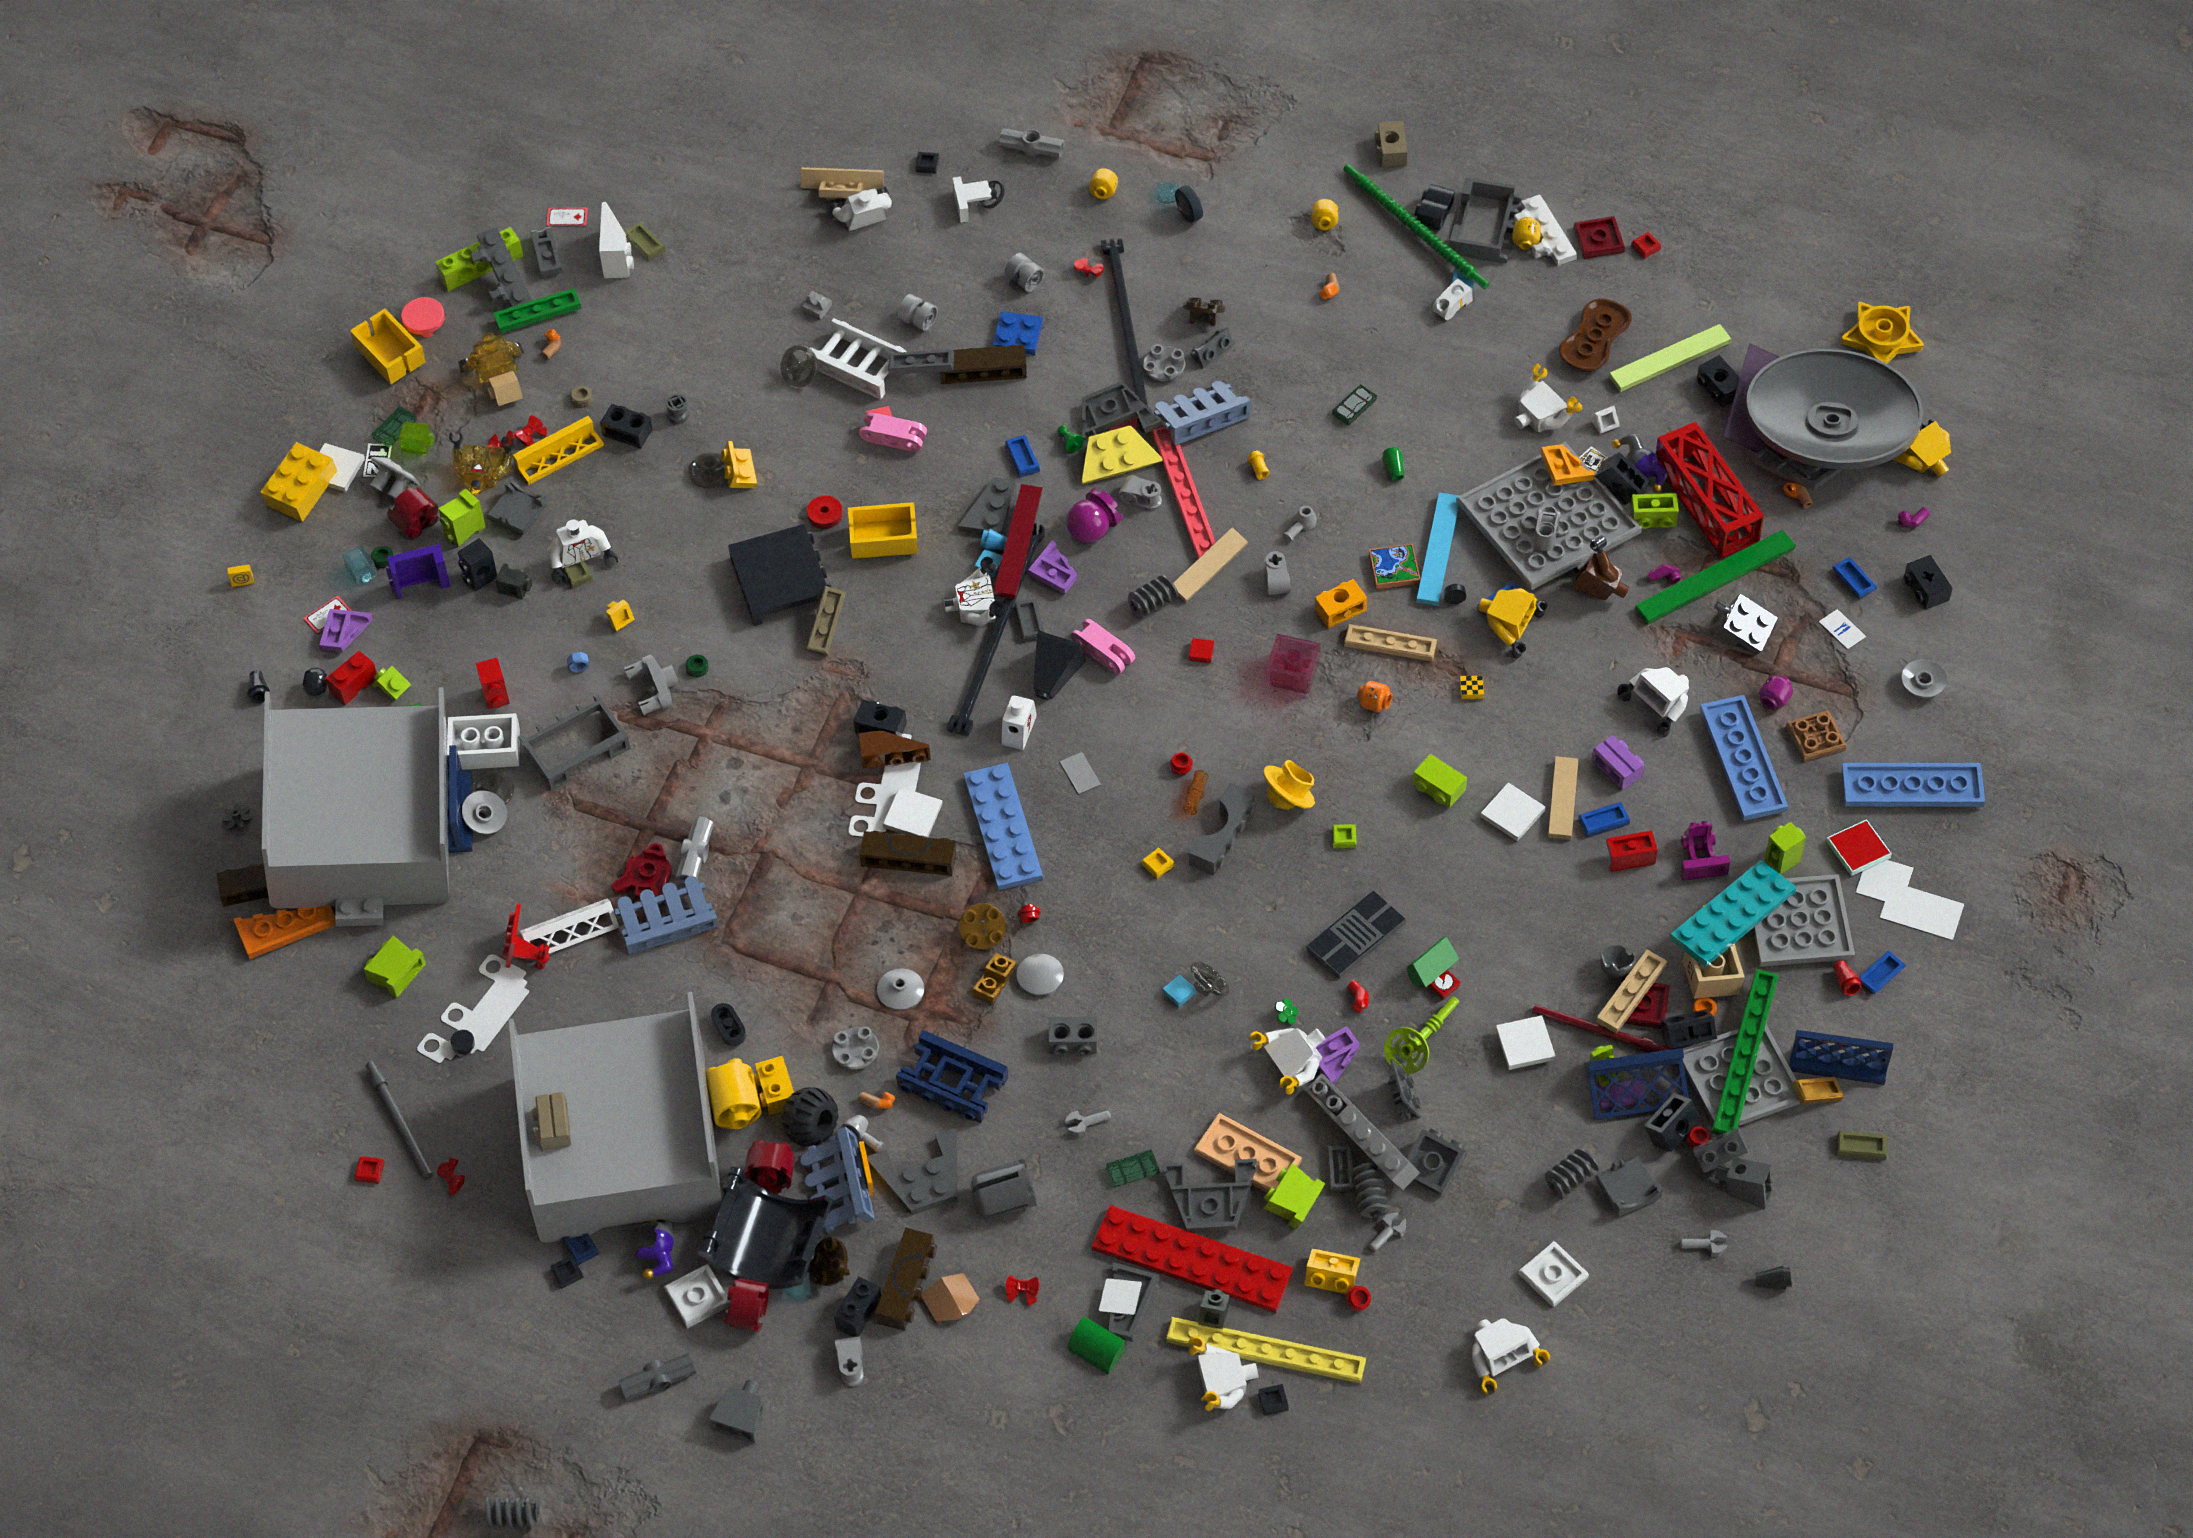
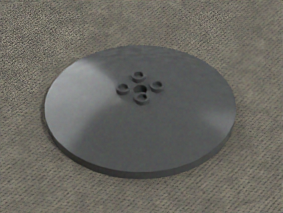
M1810 349L1779 357L1764 366L1755 375L1749 385L1746 398L1748 420L1756 434L1767 445L1795 461L1828 469H1861L1879 465L1896 458L1914 443L1920 432L1923 420V406L1920 396L1912 383L1903 374L1876 358L1839 349Z

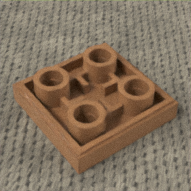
M1829 710L1786 723V728L1803 763L1846 751L1847 745Z

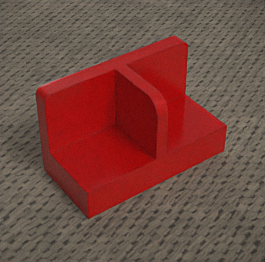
M1652 830L1607 838L1606 845L1611 858L1609 866L1611 872L1656 864L1658 848Z

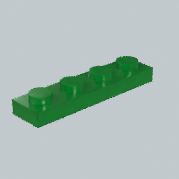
M575 288L497 311L493 314L501 334L582 308Z

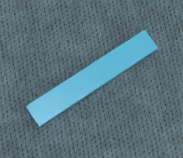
M1439 493L1417 595V603L1439 606L1459 505L1456 503L1458 495Z

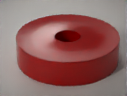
M832 496L816 497L807 507L808 520L817 528H832L839 524L842 519V505L839 500Z

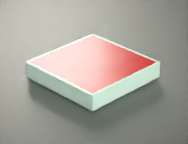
M1867 819L1827 837L1826 841L1851 876L1890 859L1892 855Z

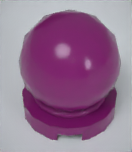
M1094 487L1086 494V500H1081L1074 504L1068 511L1066 518L1067 529L1076 540L1083 543H1093L1104 537L1109 527L1118 525L1123 520V515H1118L1115 509L1118 504L1104 490L1098 492L1096 487Z

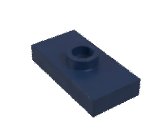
M584 1233L583 1236L570 1238L565 1236L562 1238L578 1265L599 1255V1251L588 1233Z

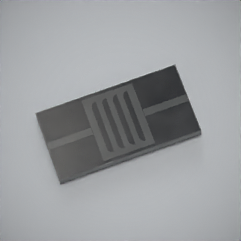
M1372 890L1307 944L1306 949L1340 979L1406 923V918Z

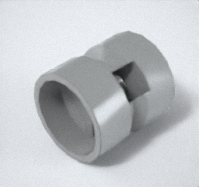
M1017 253L1008 261L1004 272L1007 277L1017 282L1027 292L1035 290L1041 284L1045 275L1044 270L1040 266L1032 263L1022 253Z
M908 294L900 304L898 318L909 324L913 323L915 327L923 331H927L936 320L938 308L927 301L923 302L921 298L913 294Z

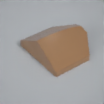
M964 1273L941 1277L921 1295L924 1304L936 1323L958 1320L968 1315L980 1301Z

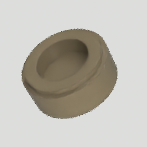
M578 386L571 391V401L576 407H586L591 404L593 396L590 388Z

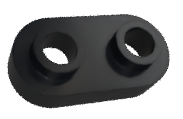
M720 1003L714 1006L711 1011L712 1022L724 1042L730 1046L742 1044L746 1039V1030L734 1008L727 1003ZM723 1016H726V1017H727V1018L724 1019V1020L720 1019V1018L723 1017ZM733 1034L738 1035L737 1037H731Z

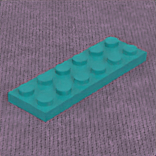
M1760 860L1673 931L1669 940L1702 966L1707 967L1796 892L1797 887Z

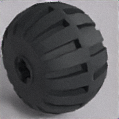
M816 1087L802 1088L792 1093V1096L787 1099L786 1105L783 1107L784 1112L781 1116L782 1127L786 1135L800 1146H816L828 1140L829 1136L834 1132V1128L836 1129V1122L839 1116L837 1113L838 1107L829 1093Z

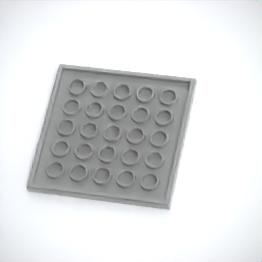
M1566 442L1562 443L1568 450H1570V453L1572 455L1578 457V455L1570 448V446ZM1541 454L1456 497V503L1531 590L1585 563L1593 553L1597 554V551L1595 552L1590 548V542L1596 537L1603 535L1606 538L1607 545L1602 548L1605 552L1640 534L1642 531L1639 524L1596 477L1591 481L1554 486ZM1582 461L1581 465H1582L1586 470L1590 471V469H1589V468L1586 466V464ZM1539 509L1551 513L1561 512L1555 545L1549 551H1541L1535 547L1536 521Z

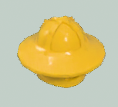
M1287 760L1282 765V768L1276 766H1266L1264 768L1263 776L1269 784L1266 795L1274 807L1283 810H1289L1295 806L1308 809L1315 804L1314 797L1310 792L1315 779L1310 773L1291 760Z

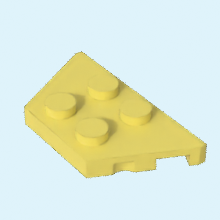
M1131 425L1097 434L1088 438L1081 483L1084 485L1162 463L1163 460Z

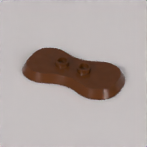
M1605 298L1594 299L1587 303L1583 308L1581 323L1578 329L1560 344L1559 355L1561 359L1572 368L1583 372H1594L1603 367L1608 361L1610 346L1613 340L1631 324L1632 315L1624 305Z

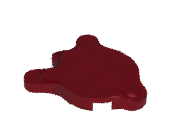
M653 843L643 850L642 854L636 857L633 855L628 860L622 877L612 883L613 892L622 894L630 889H635V897L637 899H640V894L643 890H651L655 897L663 895L662 888L670 881L672 871L671 864L666 859L662 845Z

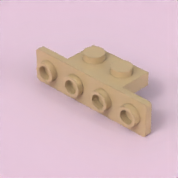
M801 168L800 170L801 188L819 189V197H824L827 200H834L836 198L847 199V197L858 194L863 190H878L884 187V171L830 168Z

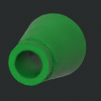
M1398 447L1384 450L1382 461L1392 481L1404 479L1403 453Z

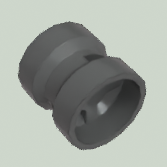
M672 394L666 399L669 420L675 424L684 423L689 418L686 397L682 394Z

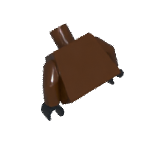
M1600 535L1590 542V548L1595 552L1597 551V554L1593 553L1585 563L1573 568V571L1578 574L1572 587L1601 600H1607L1612 593L1624 598L1629 590V586L1619 582L1623 572L1610 563L1607 552H1604L1602 549L1607 545V540L1603 535Z

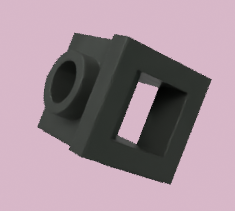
M503 563L495 579L498 593L523 599L526 592H529L532 587V579L527 577V573L520 569H511L506 563Z
M1215 1289L1212 1292L1205 1291L1200 1306L1198 1325L1223 1329L1230 1295L1225 1294L1219 1289ZM1207 1312L1219 1314V1318L1206 1316Z

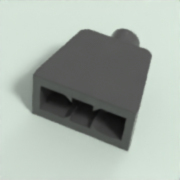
M1735 1158L1730 1168L1718 1166L1716 1169L1715 1179L1727 1183V1191L1730 1196L1758 1207L1766 1208L1773 1191L1772 1168L1770 1164Z
M746 1380L742 1390L729 1387L710 1415L711 1429L755 1444L764 1411L763 1397L756 1395L760 1385L753 1380Z

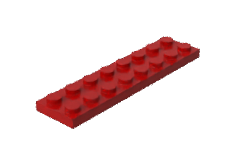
M1112 1205L1109 1206L1092 1245L1093 1251L1210 1291L1215 1289L1222 1290L1225 1294L1230 1295V1298L1277 1313L1293 1273V1267Z

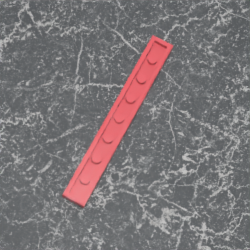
M1165 426L1151 431L1157 451L1162 457L1165 473L1198 560L1216 542L1180 444L1174 445L1171 442V430L1167 431Z

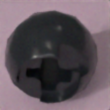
M310 668L305 672L303 689L307 694L319 696L325 693L327 687V674L320 668Z

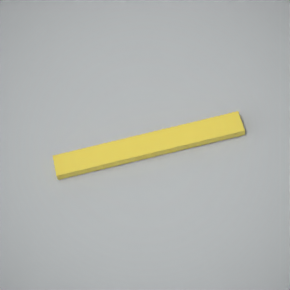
M1175 1317L1171 1318L1166 1343L1191 1348L1194 1345L1188 1343V1341L1194 1336H1200L1204 1343L1237 1353L1241 1359L1361 1384L1366 1358L1227 1328L1218 1329L1198 1325V1322Z

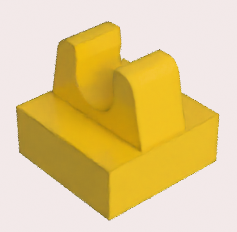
M625 600L619 603L613 601L606 606L608 610L605 612L611 627L615 631L620 630L635 620L629 604Z

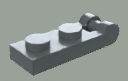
M551 226L545 227V230L537 231V229L530 230L541 276L545 277L562 273Z

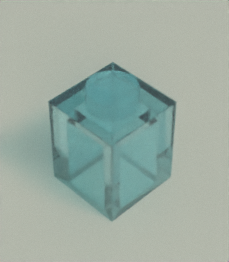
M363 545L342 554L345 566L357 585L368 582L378 576L374 562Z

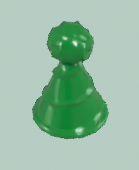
M1061 425L1058 427L1057 432L1059 436L1064 437L1065 449L1070 453L1078 451L1084 444V437L1080 434L1068 432V427Z

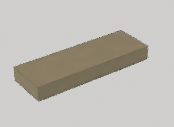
M828 586L824 587L806 650L828 656L845 600V591Z

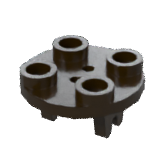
M1189 297V300L1183 303V309L1190 310L1189 324H1194L1195 315L1198 312L1208 313L1211 316L1210 326H1215L1217 313L1225 312V306L1222 305L1223 301L1212 299L1209 303L1201 302V298Z
M827 1237L820 1240L814 1250V1258L810 1262V1272L815 1284L832 1286L843 1280V1275H850V1271L847 1269V1249L843 1242L837 1238Z

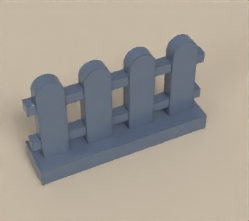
M1215 381L1212 383L1211 391L1207 392L1203 388H1196L1193 390L1192 398L1188 399L1185 395H1177L1174 397L1173 405L1169 406L1166 402L1156 403L1154 414L1165 422V429L1167 431L1171 430V442L1177 445L1250 418V400L1247 396L1236 397L1231 392L1232 386L1230 384L1225 385L1221 381ZM1217 397L1222 403L1217 404L1213 398ZM1199 404L1203 410L1199 411L1194 405ZM1180 411L1184 417L1180 418L1175 412Z
M689 876L685 879L686 888L677 890L673 883H666L662 888L663 895L657 897L654 896L651 890H643L640 894L641 901L632 904L629 897H621L618 900V909L614 910L616 917H622L625 929L621 931L628 954L630 955L717 928L718 922L711 903L706 904L702 890H706L704 882L699 883L697 877ZM688 895L692 909L684 911L680 897ZM666 902L670 915L662 918L657 904ZM644 909L648 922L639 925L635 911Z
M847 1127L838 1129V1138L836 1136L831 1137V1142L818 1148L814 1145L808 1147L809 1151L804 1153L800 1159L801 1164L806 1168H813V1172L806 1176L805 1184L811 1189L817 1188L818 1193L810 1199L827 1195L833 1199L831 1205L844 1200V1206L830 1211L828 1218L825 1220L822 1230L829 1234L834 1232V1227L845 1222L850 1224L856 1223L857 1217L866 1223L875 1219L857 1137ZM834 1158V1164L822 1169L820 1168L821 1163ZM839 1179V1185L825 1190L824 1185Z

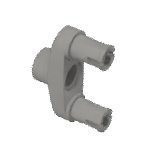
M650 654L642 657V660L624 667L629 680L645 673H651L657 687V695L638 702L643 715L660 708L665 709L672 706L669 687L679 683L672 665L661 669L657 661Z

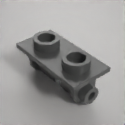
M1228 327L1220 331L1217 330L1214 335L1206 340L1207 343H1202L1197 348H1194L1191 357L1195 361L1197 359L1200 360L1202 368H1205L1234 345Z

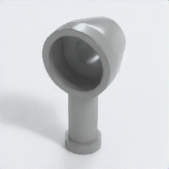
M1302 506L1296 513L1295 524L1283 534V538L1287 542H1292L1301 530L1308 531L1316 526V514L1310 506Z
M856 1115L848 1119L841 1126V1128L847 1127L857 1137V1142L864 1141L876 1153H879L884 1146L882 1141L879 1142L866 1133L868 1121L862 1115Z

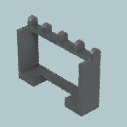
M1465 177L1461 205L1456 225L1453 226L1449 248H1452L1453 251L1457 252V255L1462 257L1507 263L1508 256L1501 254L1502 248L1510 249L1512 243L1504 240L1506 232L1513 233L1514 225L1508 224L1509 218L1519 213V210L1512 208L1513 202L1521 203L1522 201L1521 195L1514 194L1515 185ZM1472 196L1508 201L1498 245L1461 239Z
M598 694L593 696L594 703L584 708L579 703L576 705L577 712L566 718H563L561 714L557 715L556 719L558 722L543 729L541 725L536 726L538 732L528 738H525L523 734L518 736L526 756L551 791L571 781L569 770L606 751L610 759H613L631 749L627 734ZM600 711V714L615 735L547 770L533 750L532 745L580 719Z

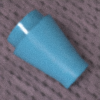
M991 529L989 531L984 530L980 547L991 551H1004L1007 537Z

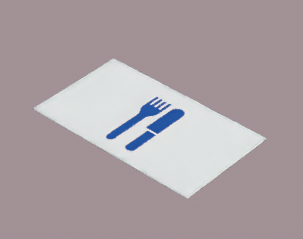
M1838 609L1819 621L1847 649L1866 637Z

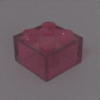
M1277 634L1266 667L1265 685L1310 694L1320 661L1321 643Z

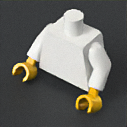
M1535 364L1532 368L1534 376L1533 378L1530 377L1523 388L1518 400L1519 416L1514 419L1518 428L1522 429L1530 425L1536 432L1560 429L1572 417L1573 412L1579 413L1582 410V405L1577 403L1578 399L1576 397L1569 398L1566 404L1544 381L1539 382V379L1545 378L1548 374L1546 368L1538 374V370L1541 367L1540 364Z
M1298 1028L1276 1030L1264 1033V1035L1257 1031L1251 1033L1249 1040L1256 1039L1259 1041L1253 1043L1252 1048L1259 1050L1262 1044L1265 1043L1266 1046L1264 1048L1284 1075L1280 1080V1088L1288 1085L1286 1087V1094H1292L1294 1086L1300 1087L1314 1079L1319 1062L1322 1060V1056L1316 1047L1325 1040V1037L1318 1029H1315L1308 1036Z
M1500 1319L1492 1324L1488 1320H1482L1477 1325L1478 1332L1474 1335L1476 1343L1472 1346V1361L1478 1377H1482L1481 1390L1484 1395H1487L1485 1385L1491 1384L1494 1392H1496L1497 1388L1496 1381L1489 1378L1488 1374L1491 1373L1492 1376H1495L1532 1356L1533 1353L1535 1355L1533 1357V1364L1538 1368H1541L1543 1365L1538 1357H1543L1546 1363L1550 1359L1549 1352L1539 1349L1538 1346L1540 1344L1526 1326L1512 1324L1506 1319Z
M1194 1336L1188 1341V1343L1194 1345L1189 1349V1353L1195 1355L1199 1352L1200 1354L1198 1355V1369L1205 1392L1201 1400L1207 1401L1205 1409L1207 1411L1212 1410L1213 1407L1231 1409L1246 1394V1381L1258 1378L1256 1364L1242 1366L1237 1353L1206 1344L1200 1336Z

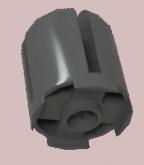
M1024 1159L978 1172L972 1177L970 1187L978 1212L985 1219H994L1037 1206L1035 1191L1029 1174L1026 1172L1027 1166Z

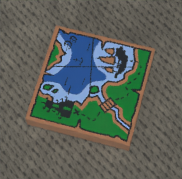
M1413 544L1369 549V558L1376 589L1420 584L1421 579Z

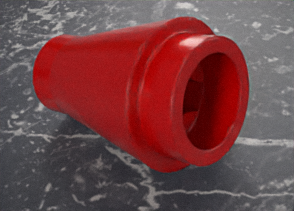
M1845 961L1836 962L1833 965V970L1835 971L1840 991L1846 996L1857 994L1862 988L1861 979Z

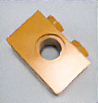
M1352 579L1348 582H1342L1337 587L1329 591H1323L1316 596L1315 611L1329 629L1367 611V597L1355 580Z

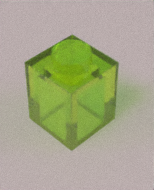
M403 423L399 437L402 452L428 455L430 446L434 444V434L431 433L429 424Z

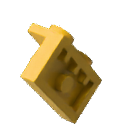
M727 441L725 449L721 451V460L725 463L724 475L725 479H728L729 487L755 489L757 481L750 449H734L732 441Z
M1312 1249L1306 1269L1305 1285L1347 1294L1355 1285L1360 1258Z

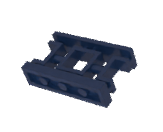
M922 1030L918 1037L919 1042L914 1046L915 1054L921 1056L914 1070L902 1066L901 1072H898L896 1075L897 1086L906 1093H914L920 1096L926 1102L939 1104L949 1112L955 1111L962 1114L969 1121L982 1123L984 1114L988 1111V1103L981 1099L989 1086L1000 1091L1001 1084L1005 1085L1008 1079V1067ZM932 1054L942 1058L937 1067L928 1063ZM946 1068L964 1075L956 1089L939 1082ZM923 1071L932 1075L928 1084L918 1080ZM974 1073L984 1077L980 1085L971 1082ZM965 1090L974 1093L971 1103L961 1099Z

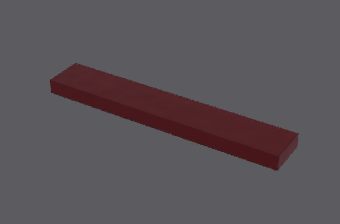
M1021 484L994 588V596L1016 599L1043 487Z

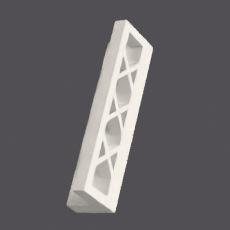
M604 899L520 931L522 939L529 943L531 940L541 938L547 941L545 945L554 944V946L549 947L548 953H552L617 929L619 924L611 902L608 899ZM609 912L613 924L605 927L597 925L596 922L599 916ZM584 921L591 925L588 932L584 935L574 932L577 924ZM572 926L571 930L566 929V927ZM594 926L599 928L595 931H592ZM563 930L568 932L569 934L565 942L559 944L552 940L556 931Z

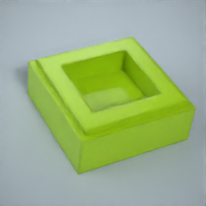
M1356 824L1332 825L1333 849L1356 848Z

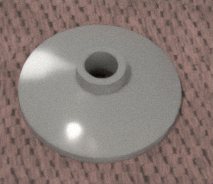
M1914 660L1907 664L1902 671L1901 680L1904 688L1916 697L1933 698L1940 695L1946 688L1947 675L1945 670L1931 660Z
M473 792L463 802L462 818L465 824L476 833L484 835L493 834L499 831L506 822V806L502 799L492 792ZM479 813H484L486 818L480 817Z
M903 968L891 970L884 974L878 982V998L889 1009L897 1011L908 1010L921 1001L924 994L923 981L912 970ZM903 984L904 986L897 987L896 985Z

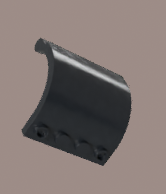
M734 1166L730 1167L728 1172L729 1179L722 1188L725 1192L711 1230H706L703 1237L705 1242L700 1246L698 1254L706 1259L708 1264L736 1280L742 1278L768 1283L769 1289H788L802 1285L807 1277L809 1264L814 1258L817 1242L823 1234L822 1228L830 1214L833 1199L827 1195L806 1200L780 1196L763 1189L749 1180L742 1169Z

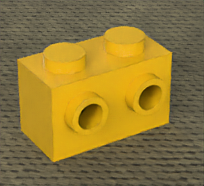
M783 1056L755 1063L756 1073H753L756 1087H761L762 1093H759L762 1108L767 1106L769 1115L782 1112L787 1099L794 1093Z

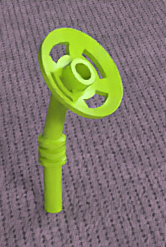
M1452 996L1436 1015L1433 1014L1428 1019L1425 1027L1420 1032L1408 1027L1393 1030L1387 1036L1384 1043V1054L1388 1063L1391 1065L1390 1060L1392 1059L1398 1066L1401 1065L1404 1068L1406 1074H1414L1423 1069L1429 1058V1048L1426 1039L1432 1033H1436L1440 1026L1444 1024L1443 1020L1460 1003L1459 1000ZM1400 1034L1402 1037L1396 1041L1395 1046H1392L1394 1038ZM1410 1034H1412V1035H1414V1036H1416V1037H1415L1414 1039H1413V1038H1410ZM1404 1040L1405 1043L1399 1047L1401 1041ZM1418 1051L1417 1056L1413 1058V1055ZM1422 1053H1424L1422 1061L1415 1066V1062L1418 1061ZM1399 1054L1402 1059L1407 1061V1065L1400 1064L1394 1055Z

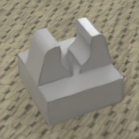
M811 291L806 298V302L802 305V310L821 320L831 308L832 300Z

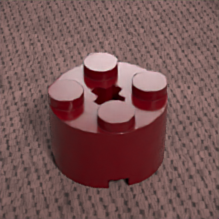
M411 487L399 494L393 501L395 504L393 510L389 508L387 512L388 519L407 537H411L413 540L422 534V530L425 527L435 525L439 519L437 516L438 505L420 487H416L417 489L415 490Z
M761 1140L754 1141L747 1151L744 1168L746 1177L774 1194L781 1193L783 1188L787 1187L789 1189L792 1183L795 1156L791 1151V1146L784 1142L777 1144Z
M742 1278L735 1279L733 1286L730 1285L727 1300H730L731 1304L730 1309H726L724 1324H728L732 1328L759 1333L763 1323H758L759 1318L765 1316L769 1300V1290L767 1288L769 1284Z

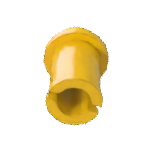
M1259 451L1251 452L1248 455L1247 461L1249 465H1252L1257 479L1267 478L1270 472L1264 462V455Z

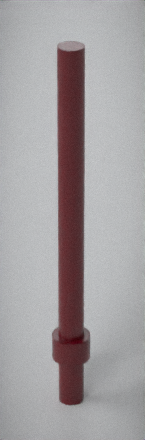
M1536 1004L1532 1010L1533 1014L1639 1047L1640 1051L1650 1053L1671 1050L1670 1047L1655 1043L1653 1039L1647 1037L1642 1039L1620 1031L1616 1034L1602 1025Z

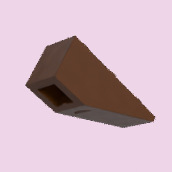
M884 731L858 734L863 769H874L887 765L897 766L910 762L920 763L925 760H931L929 744Z

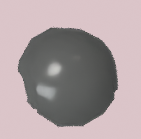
M1623 945L1608 946L1600 952L1602 970L1608 976L1614 978L1627 977L1637 964L1635 953L1633 952L1630 955Z

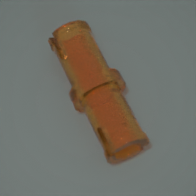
M1196 770L1194 772L1192 783L1186 791L1188 796L1183 806V811L1186 813L1189 807V815L1197 814L1200 800L1205 795L1204 788L1209 776L1205 772L1202 777L1203 770Z

